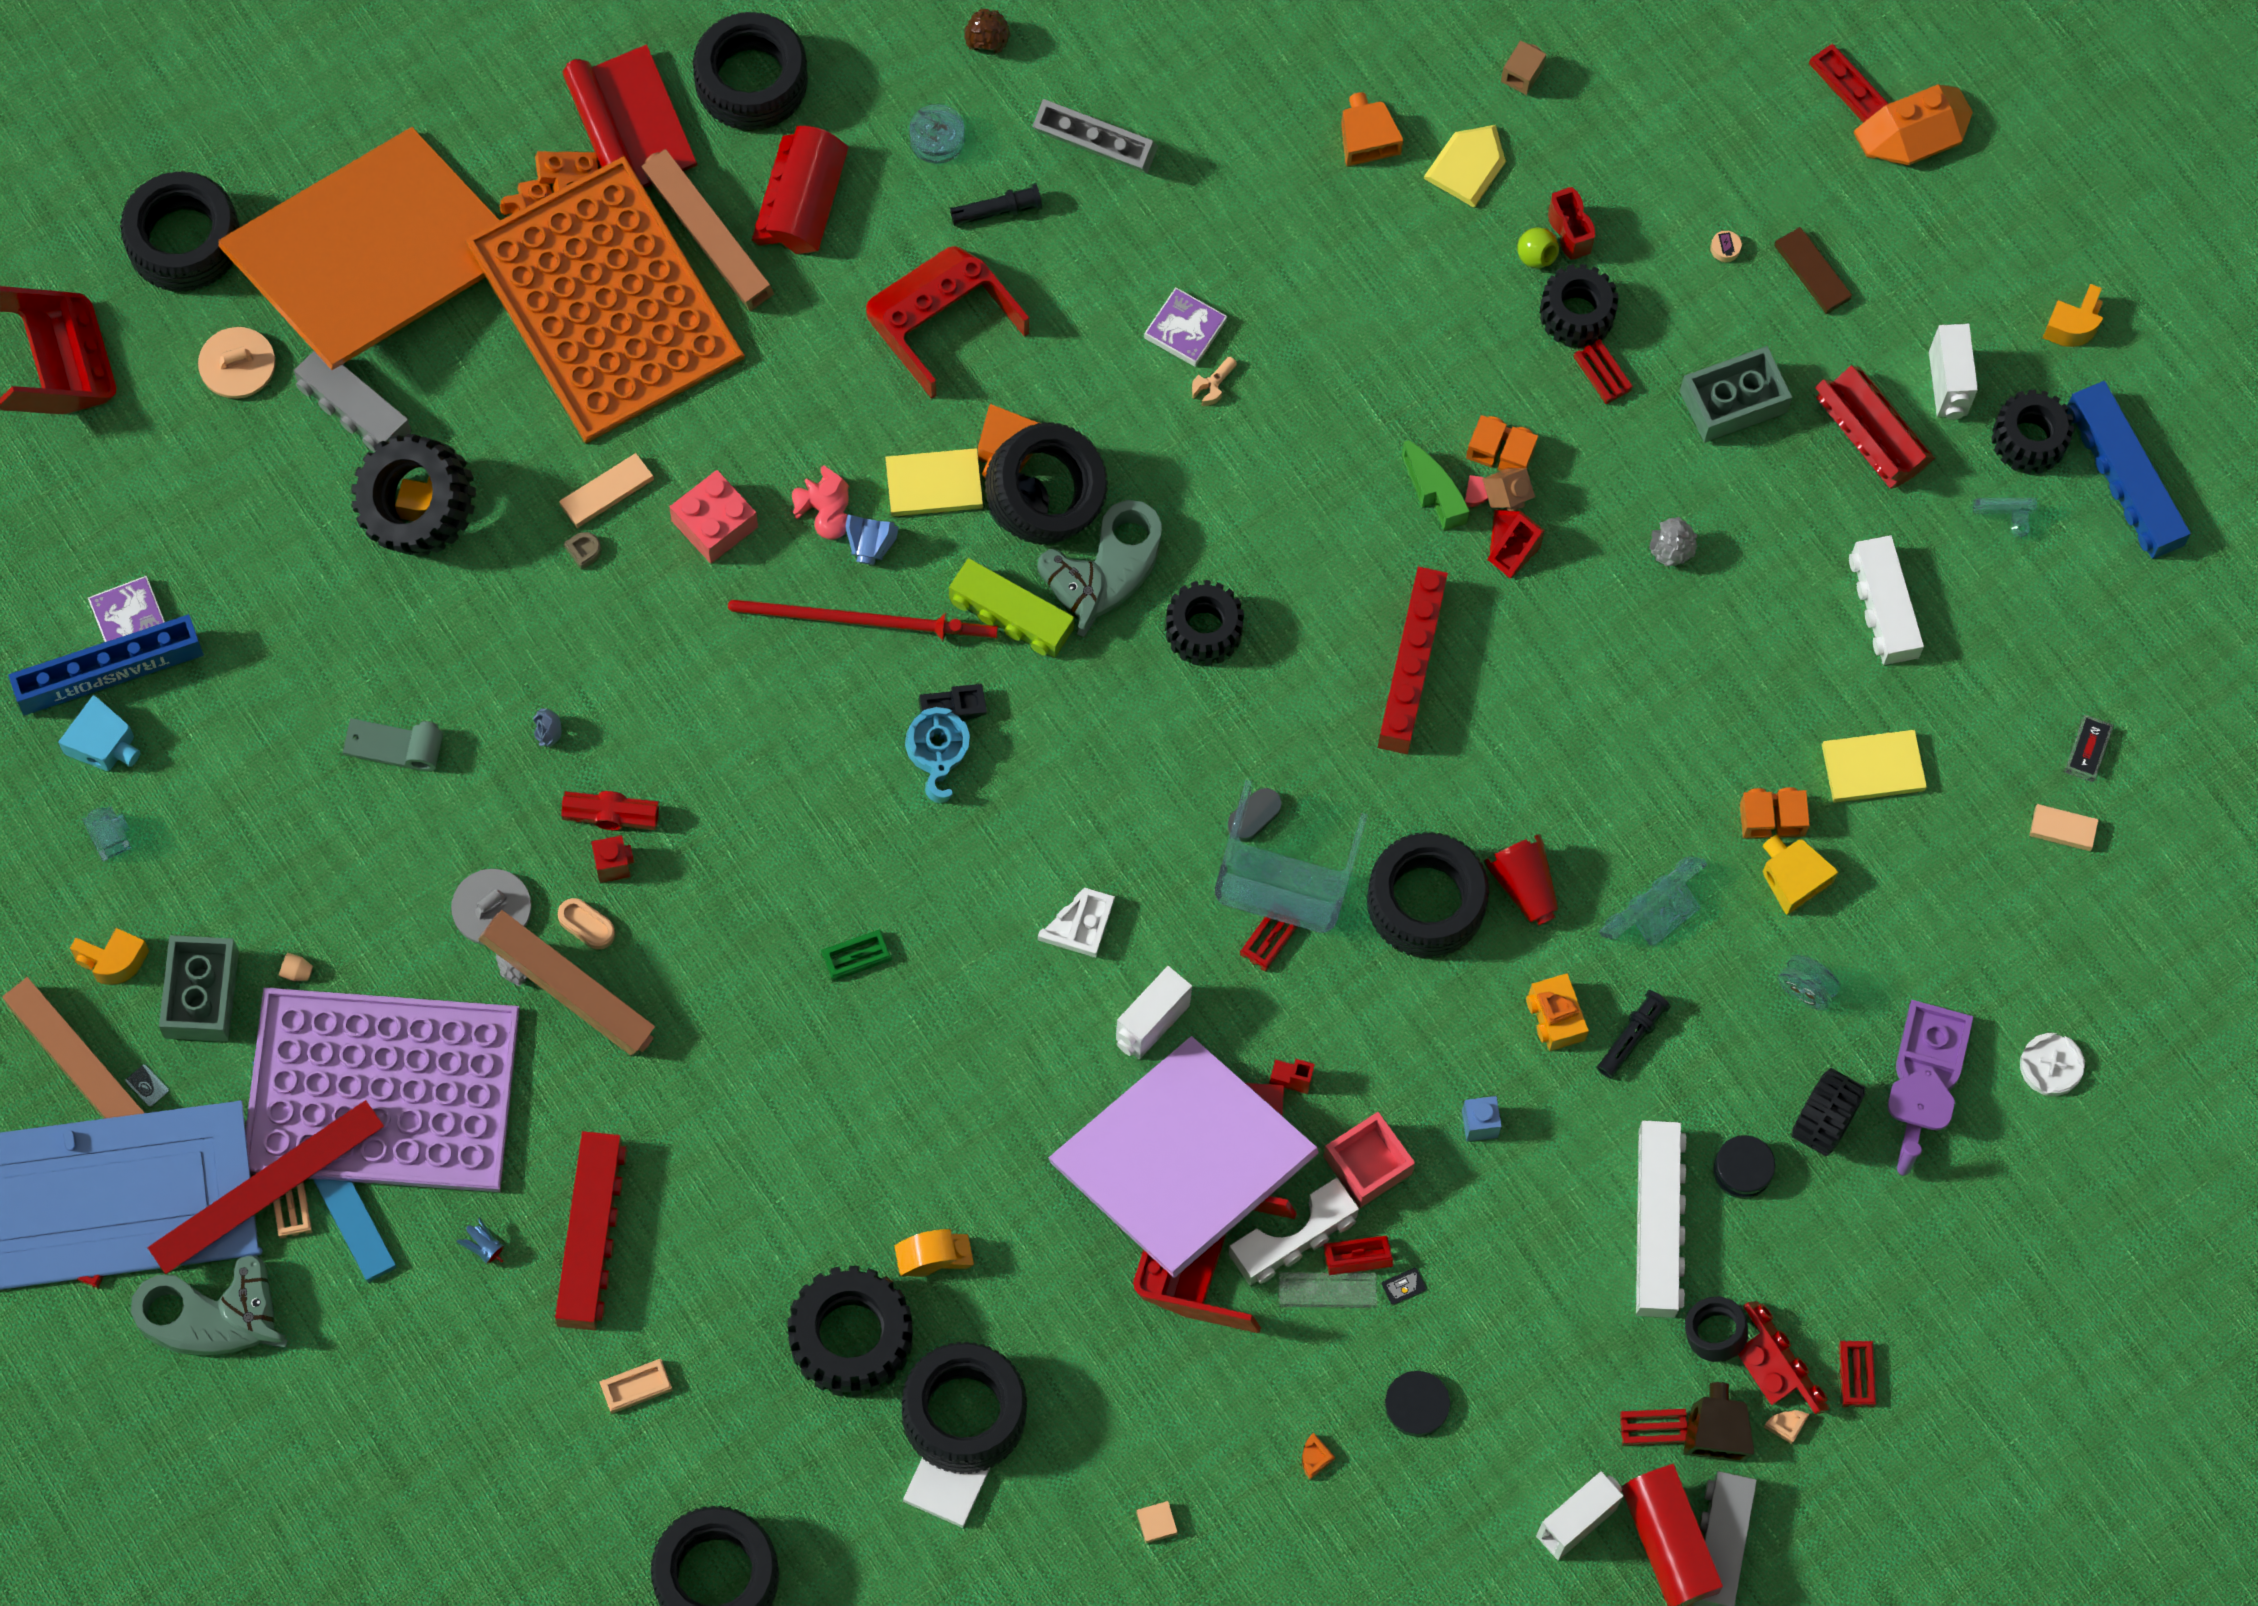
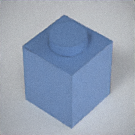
M1497 1096L1465 1100L1462 1108L1466 1142L1498 1138L1501 1130Z

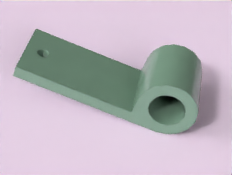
M350 718L342 755L420 771H434L438 762L443 732L438 729L439 726L428 721H422L420 725L413 726L411 731Z

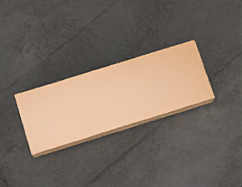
M637 453L563 498L559 503L575 527L579 528L653 481L654 478Z

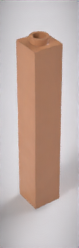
M664 149L660 153L656 152L646 159L645 164L641 166L646 177L747 309L752 311L773 296L774 292L769 282L668 151Z
M503 910L495 915L478 938L489 949L629 1055L636 1053L638 1050L643 1052L654 1037L650 1035L655 1028L653 1024Z
M28 977L2 996L7 1007L103 1119L144 1114L143 1110Z

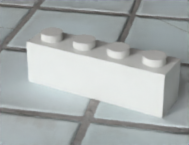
M1892 535L1856 542L1852 554H1849V564L1852 572H1856L1858 576V596L1860 600H1865L1867 610H1865V620L1867 626L1873 628L1875 654L1881 656L1883 665L1919 659L1924 645Z

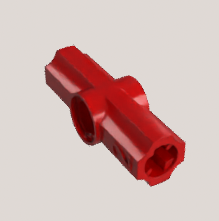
M565 791L562 800L561 818L567 821L594 823L595 826L605 830H620L622 827L656 830L659 818V801L631 799L614 791H602L599 795Z

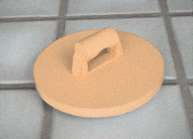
M232 327L217 332L206 341L199 354L198 368L203 382L214 393L232 399L245 398L262 390L271 380L275 370V355L269 341L259 332L245 327Z

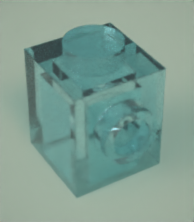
M112 806L97 808L91 811L88 817L82 819L102 861L131 849L125 832L130 829L123 814L115 815Z

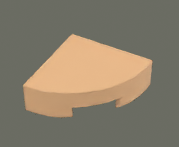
M1799 1410L1781 1412L1773 1415L1766 1422L1764 1428L1792 1444L1809 1414Z

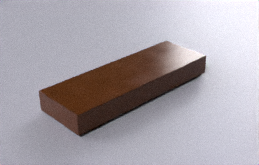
M1801 227L1776 240L1774 246L1825 314L1851 300L1852 294Z

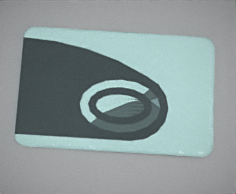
M142 1065L126 1079V1083L148 1106L155 1104L169 1091L146 1065Z

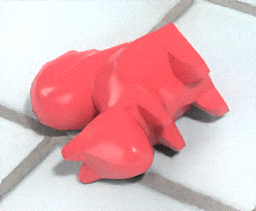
M823 465L821 467L823 478L819 483L816 484L806 478L804 481L809 489L808 491L803 488H795L793 490L792 501L795 507L793 513L795 518L799 519L810 508L817 509L819 513L814 524L816 532L823 538L834 540L846 533L847 514L844 511L849 500V485L843 478Z

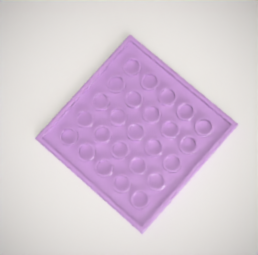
M1191 1036L1048 1158L1057 1170L1175 1278L1319 1152L1311 1141Z

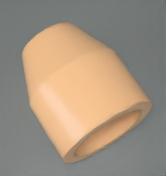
M287 952L279 976L291 981H308L313 965L303 957Z

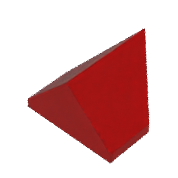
M1494 510L1490 555L1487 560L1506 576L1512 578L1541 548L1545 530L1521 511Z

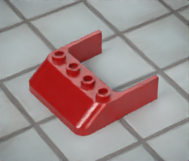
M957 246L944 249L873 296L866 305L868 321L931 399L937 396L936 379L906 344L904 337L907 333L958 299L982 285L1025 337L1029 334V317L982 260Z
M0 286V312L16 313L23 319L42 387L12 386L0 398V410L68 414L107 403L116 394V384L92 302L81 293Z
M1272 1196L1267 1197L1253 1209V1211L1295 1219L1297 1215L1289 1200ZM1226 1234L1175 1278L1143 1250L1133 1281L1135 1291L1143 1300L1183 1317L1260 1334L1261 1326L1252 1314L1204 1304Z

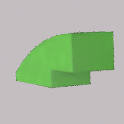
M1410 440L1403 443L1402 457L1421 506L1426 507L1434 504L1444 531L1467 524L1469 510L1452 479L1423 449Z

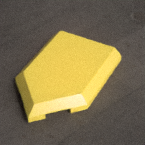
M1496 125L1455 132L1425 174L1424 179L1475 208L1506 162Z

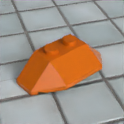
M1937 84L1885 105L1856 128L1853 133L1866 157L1873 159L1877 157L1889 162L1911 165L1962 144L1973 111L1960 88Z

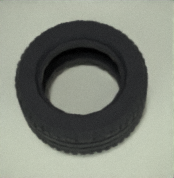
M757 12L738 13L724 17V19H720L718 23H714L712 27H709L707 32H704L694 51L693 69L698 98H700V102L705 110L720 123H724V125L748 131L770 128L789 118V115H792L795 112L794 110L799 108L802 99L805 97L808 72L804 46L798 34L787 23H784V21L777 17ZM748 50L766 52L776 58L783 67L781 75L774 84L764 90L750 93L737 91L726 85L719 76L720 68L731 56Z
M169 172L153 177L151 180L149 179L145 184L140 185V188H137L135 193H132L127 200L120 221L122 240L132 266L150 284L158 288L161 287L164 290L169 289V291H194L204 286H209L211 283L216 282L217 279L222 278V275H225L227 270L234 264L218 245L219 239L240 228L239 221L230 197L212 179L201 176L198 173L193 174V172ZM180 209L195 210L205 214L213 222L212 231L208 238L195 250L183 254H170L156 249L150 243V233L156 222L168 213Z
M1054 422L1030 425L1011 436L993 454L985 476V494H987L986 498L990 503L991 512L993 515H996V520L1000 522L1002 527L1006 528L1005 530L1011 532V535L1018 536L1020 540L1023 539L1025 542L1038 543L1039 545L1062 542L1085 529L1101 512L1108 491L1107 469L1103 465L1104 460L1101 459V454L1097 452L1096 446H1093V443L1090 440L1088 441L1087 437L1082 435L1081 432H1076L1072 427L1069 428L1067 425L1062 426V424H1055ZM1045 453L1056 457L1068 468L1073 478L1075 492L1072 503L1065 513L1050 515L1037 511L1025 500L1020 491L1018 473L1021 462L1027 455Z
M1423 832L1422 834H1410L1407 837L1404 836L1400 840H1396L1394 844H1390L1388 849H1385L1378 857V860H1376L1368 885V914H1370L1369 918L1372 921L1373 927L1376 928V932L1381 935L1380 937L1383 940H1386L1387 944H1391L1394 949L1397 948L1399 952H1406L1405 954L1409 956L1411 954L1413 957L1433 958L1435 956L1437 958L1441 957V955L1446 956L1448 953H1454L1455 950H1460L1462 946L1467 945L1468 941H1471L1480 929L1489 897L1488 876H1486V870L1483 868L1484 866L1480 862L1479 857L1475 856V852L1470 850V847L1464 846L1462 841H1457L1454 837L1450 838L1449 835L1445 836L1443 833ZM1433 868L1444 872L1455 881L1461 892L1462 905L1451 917L1440 922H1422L1411 918L1400 909L1394 897L1395 883L1404 874L1414 869Z
M975 1342L950 1343L948 1346L943 1345L941 1348H936L933 1352L927 1353L926 1357L923 1356L908 1375L902 1396L903 1427L914 1451H917V1454L922 1456L926 1462L928 1461L930 1465H935L938 1469L942 1468L944 1471H951V1473L955 1474L956 1472L972 1474V1472L978 1473L980 1470L985 1471L989 1467L992 1468L995 1464L1001 1463L1002 1459H1006L1008 1454H1011L1014 1448H1016L1018 1441L1022 1437L1027 1414V1393L1024 1382L1020 1378L1021 1375L1016 1370V1367L1012 1365V1362L1006 1359L1003 1354H999V1351L992 1350L989 1346L985 1347L984 1344L977 1345ZM969 1378L982 1382L994 1392L1000 1403L1001 1411L997 1421L989 1430L974 1437L960 1438L946 1434L935 1425L928 1413V1404L931 1396L941 1385L953 1379Z
M702 1507L703 1509L697 1508L694 1509L695 1511L687 1512L686 1515H681L678 1520H674L673 1524H670L667 1530L662 1533V1537L659 1538L658 1544L654 1548L655 1552H653V1559L651 1561L652 1584L660 1606H712L702 1605L689 1598L680 1587L678 1579L680 1565L687 1553L698 1544L713 1539L729 1541L741 1547L752 1563L751 1579L744 1592L732 1602L719 1606H772L779 1584L777 1555L769 1535L751 1516H747L746 1513L739 1512L737 1509L733 1510L731 1507Z

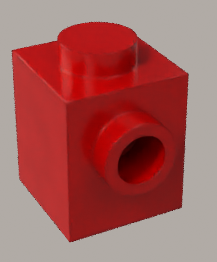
M622 835L591 841L599 883L631 877L628 864L634 863L631 845L624 846Z

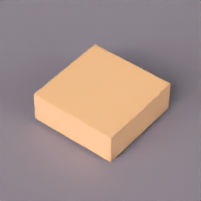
M1168 1501L1136 1511L1145 1543L1177 1535L1178 1532Z

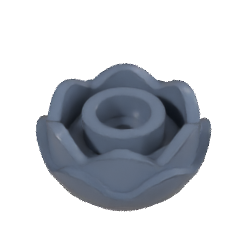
M543 708L537 711V714L533 717V721L537 726L534 736L540 741L539 746L551 747L561 738L560 718L549 709Z

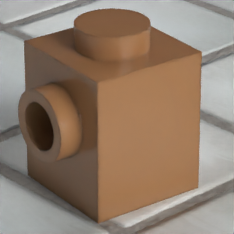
M1520 40L1503 67L1501 82L1527 95L1544 69L1546 53L1542 52L1538 46L1527 44Z
M1506 468L1482 479L1491 508L1507 507V511H1514L1523 508L1525 501L1535 497L1527 468Z

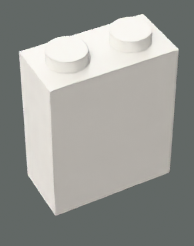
M1969 324L1939 325L1929 350L1937 417L1955 420L1968 415L1978 391Z
M1167 966L1117 1019V1046L1126 1055L1131 1056L1133 1054L1140 1060L1189 1008L1192 985L1171 967Z
M1600 1471L1542 1521L1536 1537L1559 1561L1617 1510L1623 1498L1620 1484L1612 1476L1608 1475L1606 1477Z

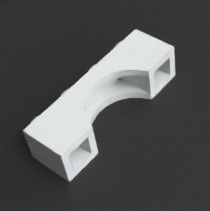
M1338 1178L1310 1194V1219L1306 1226L1298 1233L1288 1237H1272L1255 1229L1230 1245L1228 1255L1250 1286L1257 1281L1260 1284L1265 1283L1276 1274L1274 1270L1283 1264L1287 1267L1293 1265L1302 1258V1252L1310 1247L1313 1250L1318 1249L1329 1240L1328 1236L1337 1230L1342 1233L1356 1223L1355 1218H1357L1359 1208Z

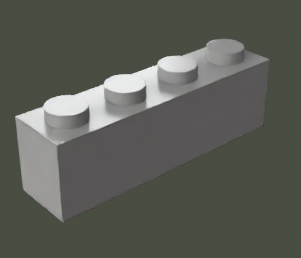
M1045 99L1042 100L1032 126L1038 133L1148 174L1158 149V145L1153 140Z
M313 351L294 369L297 388L305 396L309 397L312 395L318 400V405L328 415L334 413L340 418V423L351 434L354 432L358 433L363 438V443L371 451L376 452L374 447L381 441L389 443V438L392 436L401 435L405 437L406 434L411 433L408 419L344 365L331 370L317 353Z
M1718 1471L1713 1480L1707 1481L1704 1499L1710 1500L1708 1512L1702 1511L1699 1528L1704 1532L1703 1538L1723 1588L1719 1594L1694 1602L1692 1606H1735L1756 1479Z

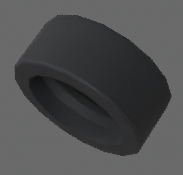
M1708 1297L1697 1302L1689 1310L1685 1319V1332L1692 1351L1700 1358L1711 1362L1726 1361L1736 1357L1745 1348L1749 1338L1748 1324L1742 1308L1733 1300L1725 1297ZM1723 1315L1730 1317L1736 1324L1735 1333L1729 1339L1720 1343L1703 1341L1698 1335L1699 1325L1705 1319L1712 1316Z

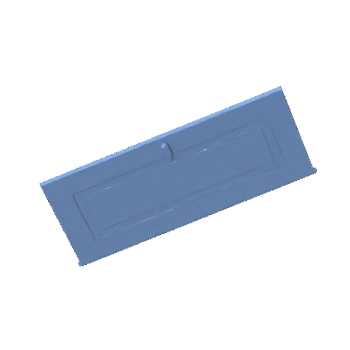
M234 1101L0 1132V1290L79 1279L78 1277L107 1276L159 1269L160 1266L147 1247L251 1177L243 1102ZM255 1215L180 1266L241 1258L248 1255H261L263 1250L258 1246Z

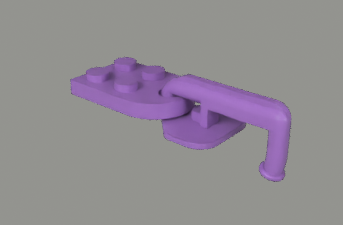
M1911 1000L1896 1060V1071L1900 1080L1892 1085L1888 1100V1111L1891 1116L1896 1120L1907 1123L1897 1164V1171L1902 1176L1910 1173L1917 1156L1922 1152V1148L1918 1144L1921 1127L1931 1130H1942L1950 1123L1955 1100L1949 1091L1955 1086L1961 1074L1974 1017L1916 1000Z

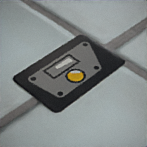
M1412 1268L1381 1283L1392 1305L1426 1290V1286L1417 1268Z

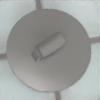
M485 869L471 874L460 883L453 895L451 910L458 930L472 942L484 945L478 938L501 910L525 927L531 914V900L526 886L518 877L500 869Z

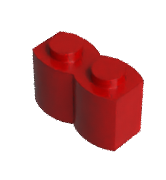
M1573 187L1552 193L1548 210L1549 222L1552 228L1560 235V245L1564 254L1571 260L1591 254L1595 238L1593 222L1583 212L1582 198Z

